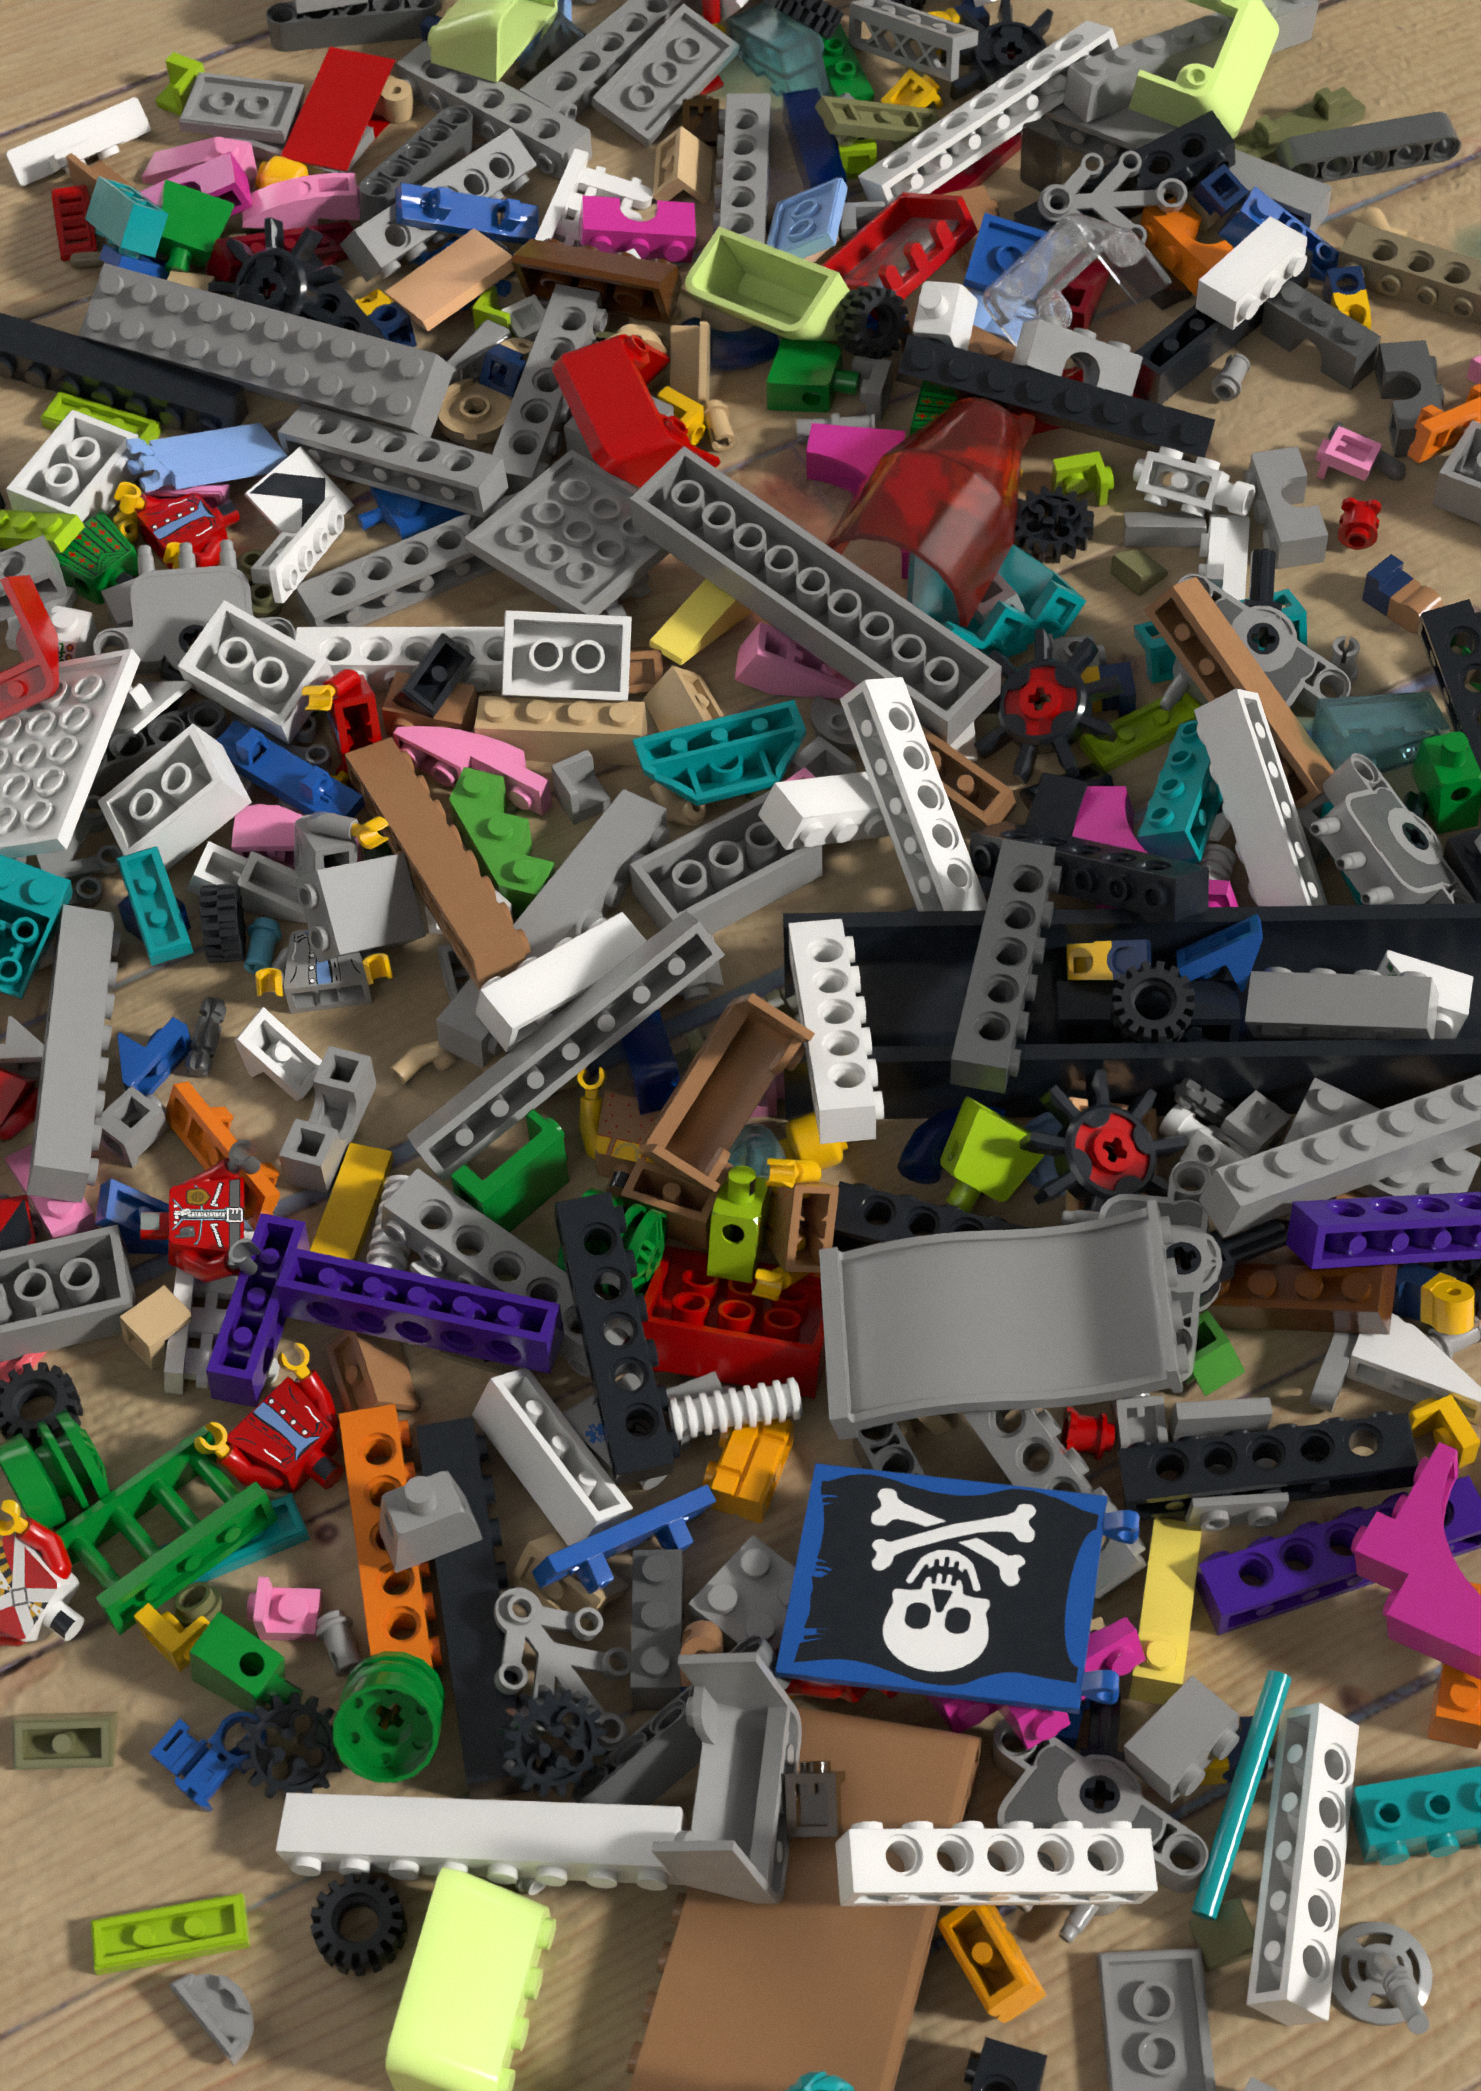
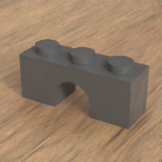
M1291 280L1282 285L1275 297H1269L1264 302L1260 334L1289 352L1294 350L1305 339L1310 340L1321 354V372L1349 390H1352L1375 370L1381 336Z
M1426 340L1379 343L1375 375L1381 399H1402L1392 401L1388 423V432L1394 457L1408 456V450L1416 437L1417 430L1414 426L1422 408L1432 404L1443 410L1442 384H1436L1437 361L1435 356L1429 355Z
M682 1549L633 1550L630 1689L634 1711L661 1710L681 1693L678 1656L681 1652L682 1618H684L685 1572Z

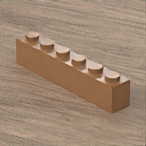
M1194 577L1171 586L1145 608L1144 612L1208 702H1211L1236 688L1258 693L1296 809L1303 808L1325 793L1323 782L1334 772L1333 768L1198 578Z

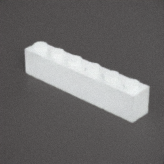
M1236 688L1195 709L1194 712L1198 721L1197 733L1201 742L1206 746L1211 761L1209 766L1213 780L1219 786L1224 801L1222 810L1225 818L1232 825L1237 841L1235 850L1237 856L1245 865L1250 881L1248 889L1254 902L1258 906L1328 905L1258 693Z

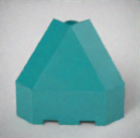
M939 502L922 531L918 533L911 530L907 601L986 656L993 650H996L1009 658L1028 650L1027 645L1034 642L1036 629L1044 628L1048 635L1052 634L1053 639L1064 636L1086 603V600L1057 573L963 510L960 512ZM998 572L1018 594L1026 613L998 600L983 625H981L974 618L963 593Z

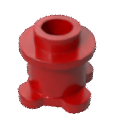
M1352 497L1345 498L1341 504L1344 514L1340 516V526L1337 532L1339 541L1353 550L1366 549L1374 545L1378 538L1377 529L1380 520L1377 518V514L1381 512V503L1372 499L1369 501H1359Z
M1073 1407L1065 1408L1060 1442L1066 1451L1073 1447L1078 1453L1093 1454L1094 1460H1101L1104 1451H1112L1115 1425L1108 1423L1106 1413L1101 1412L1096 1417L1078 1414V1411H1074Z

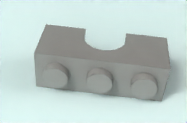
M1040 315L1038 319L1023 322L1012 363L1062 376L1064 365L1071 356L1080 363L1083 369V383L1129 396L1133 395L1143 356L1130 352L1131 346L1118 341H1108L1107 344L1096 340L1097 334L1086 329L1074 328L1072 331L1061 327V320L1050 316Z
M1298 446L1251 453L1249 470L1243 473V482L1255 486L1253 502L1254 519L1257 524H1262L1264 548H1268L1276 554L1275 565L1277 569L1324 562L1328 533L1318 505L1310 507H1296L1292 505L1304 503L1308 477Z
M333 1046L328 1047L313 1079L315 1099L309 1120L295 1119L279 1153L286 1183L325 1194L329 1193L349 1143L354 1138L377 1086L371 1056Z

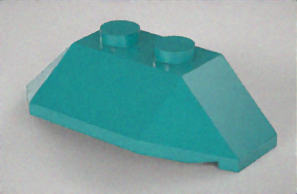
M795 700L635 738L633 739V746L645 776L694 805L699 806L772 788L774 783L781 782L806 736V727Z

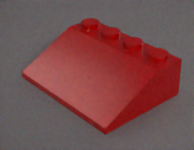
M666 1246L660 1265L655 1270L644 1296L648 1313V1321L642 1322L645 1340L654 1339L659 1360V1366L653 1367V1372H670L698 1378L715 1371L720 1382L736 1384L741 1387L749 1385L751 1389L757 1388V1384L764 1382L765 1387L772 1386V1381L779 1380L780 1384L787 1383V1378L793 1377L795 1382L797 1381L800 1396L815 1399L826 1365L820 1273L809 1272L805 1278L782 1290L778 1301H772L752 1295L758 1280L755 1276L752 1283L707 1276L708 1253ZM759 1262L757 1269L773 1271L780 1265Z

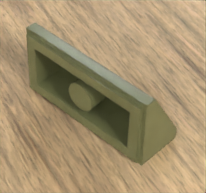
M117 1712L21 1714L12 1720L14 1770L114 1766L118 1724Z

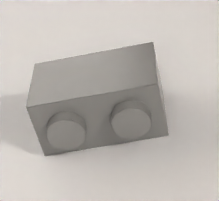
M1192 1675L1124 1745L1125 1764L1167 1802L1172 1804L1181 1793L1188 1796L1195 1791L1205 1777L1206 1773L1203 1770L1216 1757L1219 1760H1223L1236 1747L1240 1739L1238 1736L1239 1714Z

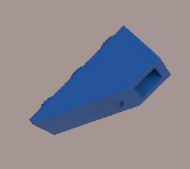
M1255 186L1231 210L1218 235L1233 247H1236L1271 216L1308 237L1306 248L1313 252L1310 277L1324 282L1327 269L1337 268L1339 251Z

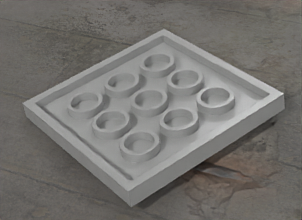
M572 449L464 538L465 550L569 614L599 615L669 554L668 551L633 527L630 497L639 489L607 473L599 465Z

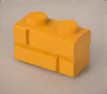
M778 1419L771 1420V1425L766 1426L763 1421L756 1422L757 1425L754 1428H750L749 1424H743L742 1429L735 1431L734 1426L727 1427V1432L720 1434L719 1447L723 1448L718 1462L712 1460L709 1462L702 1486L708 1484L716 1499V1502L711 1506L712 1509L731 1515L737 1514L740 1518L757 1523L764 1521L794 1442V1424L787 1419L783 1423H779Z
M961 1905L937 1923L938 1928L986 2012L991 2016L996 2017L1002 2023H1006L1047 1995L1011 1932L1005 1928L1006 1924L994 1905Z

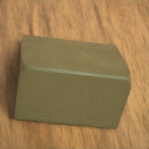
M1140 549L1119 552L1112 556L1111 574L1138 596L1168 575V571Z
M1240 1898L1220 1905L1216 1921L1200 1917L1189 1921V1927L1198 1949H1201L1202 1960L1207 1972L1252 1958L1255 1933Z

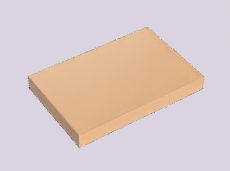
M473 228L384 292L407 312L413 321L426 331H430L513 272L514 267L511 263L513 256Z

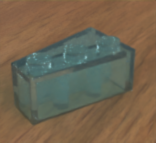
M765 3L756 5L727 19L731 39L739 44L737 56L757 77L765 75L773 84L770 86V91L776 97L783 94L789 100V111L794 116L814 108L820 97H831L822 55L824 44L818 32Z
M1430 691L1318 699L1311 739L1334 771L1352 754L1359 753L1371 760L1380 773L1414 764L1422 740L1448 734L1451 728Z

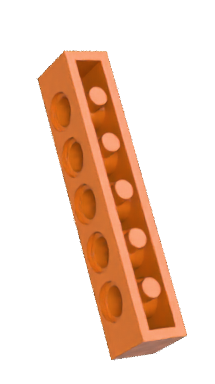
M395 1404L339 1413L370 1656L383 1651L406 1652L423 1659L435 1671V1667L444 1665L439 1636H430L429 1622L437 1620L433 1591L424 1593L422 1578L431 1576L429 1561L395 1573L388 1552L382 1550L384 1542L379 1532L381 1507L376 1506L386 1492L406 1485L411 1478L417 1476L414 1461L406 1463L404 1449L412 1448L408 1419L399 1421ZM376 1457H390L389 1460L383 1464H371V1461ZM398 1584L409 1586L404 1593L399 1595L387 1593L391 1587ZM410 1628L415 1630L414 1634L408 1639L397 1640L393 1638L401 1629Z

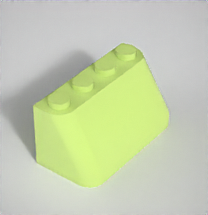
M458 0L453 7L447 9L445 16L437 25H433L429 31L428 46L431 47V63L497 83L556 13L558 0Z
M720 226L685 279L686 289L696 302L787 339L839 341L838 337L843 335V333L836 332L835 325L841 324V319L835 317L837 311H844V307L839 304L842 299L850 300L847 295L850 290L839 272Z
M446 1867L440 1870L388 2044L385 2066L394 2091L513 2090L515 2070L509 2068L514 2050L522 2051L526 2042L529 2019L523 2017L528 1999L536 2000L541 1987L543 1969L537 1967L542 1949L550 1950L555 1935L556 1919L551 1918L548 1906L467 1872Z

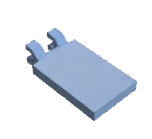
M261 423L150 440L149 445L140 438L126 439V447L131 454L142 452L139 458L127 461V468L131 474L135 475L154 470L151 476L140 478V486L145 492L155 491L162 486L171 484L177 490L265 475L270 473L288 457Z

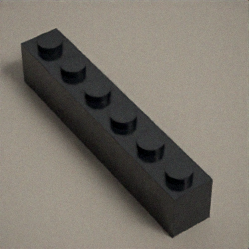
M1307 248L1305 252L1307 262L1304 269L1298 276H1292L1289 279L1304 289L1309 285L1313 252ZM1264 302L1258 307L1252 318L1249 320L1245 319L1234 330L1197 310L1196 304L1135 352V354L1143 356L1133 393L1144 400L1162 405L1262 324Z

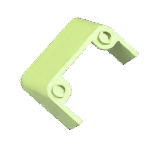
M1185 0L1234 18L1214 68L1197 63L1186 65L1180 70L1175 82L1139 70L1129 109L1176 127H1180L1213 110L1234 139L1240 131L1279 34V26L1262 0Z

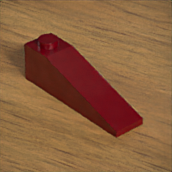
M349 221L307 226L323 235L314 250V254L325 266L349 258L339 245L354 230ZM306 227L284 230V250L291 252ZM265 233L230 237L249 246L253 254L265 249ZM230 238L215 240L206 271L209 276L215 277V281L222 280L234 283L243 266L232 255L226 245Z

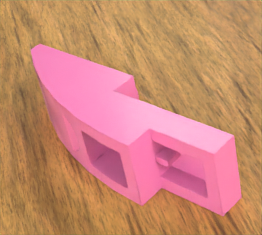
M327 173L292 178L251 193L253 207L241 212L242 227L265 230L264 218L268 217L282 221L283 229L318 225V218L333 221L360 220L359 185H356L355 173Z
M397 727L393 732L397 747L401 752L406 750L409 753L414 769L418 768L433 776L437 782L444 786L455 787L463 768L467 767L503 776L507 799L511 800L515 806L522 810L529 809L543 817L552 806L549 780L526 769L524 751L485 735L444 727Z

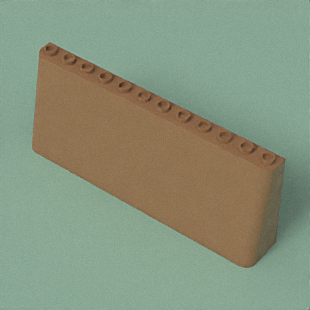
M796 1706L802 1727L798 1771H800V1762L831 1761V1771L845 1770L846 1781L840 1782L842 1835L831 1837H790L785 1890L783 1898L778 1904H755L693 1887L688 1888L687 1894H678L671 1923L677 1925L672 1943L666 1941L663 1943L657 1964V1972L663 1974L658 1992L649 1991L644 2005L642 2022L648 2023L643 2043L634 2042L628 2060L627 2073L633 2074L629 2091H786L790 2085L796 2083L799 2076L811 2071H825L828 2076L837 2075L854 2087V2091H894L941 1905L840 1906L835 1843L848 1829H851V1825L865 1821L881 1822L883 1829H902V1825L915 1821L933 1823V1829H952V1825L962 1822L964 1813L968 1814L979 1771L980 1737ZM886 1852L888 1865L897 1872H905L902 1859L895 1853ZM937 1852V1860L940 1866L946 1871H950L951 1857L943 1852Z

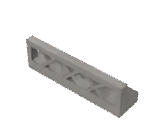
M857 0L850 2L848 40L852 47L950 82L958 80L960 50L978 45V30L890 0ZM862 21L866 23L872 34L868 40L861 38ZM888 30L891 31L898 44L894 49L890 48L884 36ZM913 40L917 41L923 52L920 58L915 56L909 44ZM939 49L947 51L946 68L942 67L935 54Z

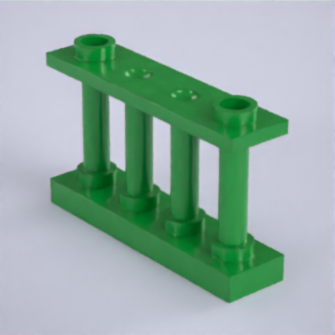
M205 1426L191 1436L181 1440L177 1446L76 1518L63 1524L55 1532L61 1536L72 1566L81 1561L104 1588L105 1591L95 1598L110 1625L119 1635L136 1624L134 1615L147 1603L154 1609H157L183 1588L197 1580L278 1520L266 1492L256 1481L240 1492L216 1466L215 1463H217L216 1459L218 1456L215 1453L202 1454L196 1450L194 1439L198 1436L202 1437L209 1445L214 1446L215 1444L211 1432ZM198 1475L224 1503V1505L203 1520H200L176 1493L177 1490ZM159 1503L185 1532L163 1549L155 1543L136 1521ZM119 1532L123 1534L145 1560V1562L123 1578H120L97 1550L99 1546Z

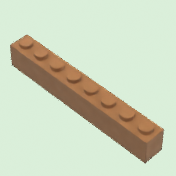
M392 737L346 753L345 758L352 788L363 795L364 807L372 819L379 816L388 822L387 827L379 830L382 836L389 838L386 842L394 855L404 853L413 886L479 992L482 986L493 977L500 976L503 978L514 972L526 960L525 955L531 952L528 939L521 928L515 930L513 919L506 903L497 902L496 893L487 875L481 877L479 874L478 863L473 852L463 849L462 839L454 824L448 826L446 823V815L438 799L432 801L430 798L427 782L422 774L416 776L409 753L406 750L401 752Z

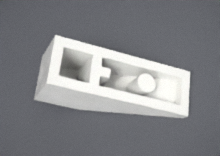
M1392 1314L1389 1335L1359 1333L1351 1354L1347 1378L1416 1403L1428 1398L1439 1400L1451 1394L1468 1422L1481 1426V1387L1415 1325L1404 1322L1402 1318Z

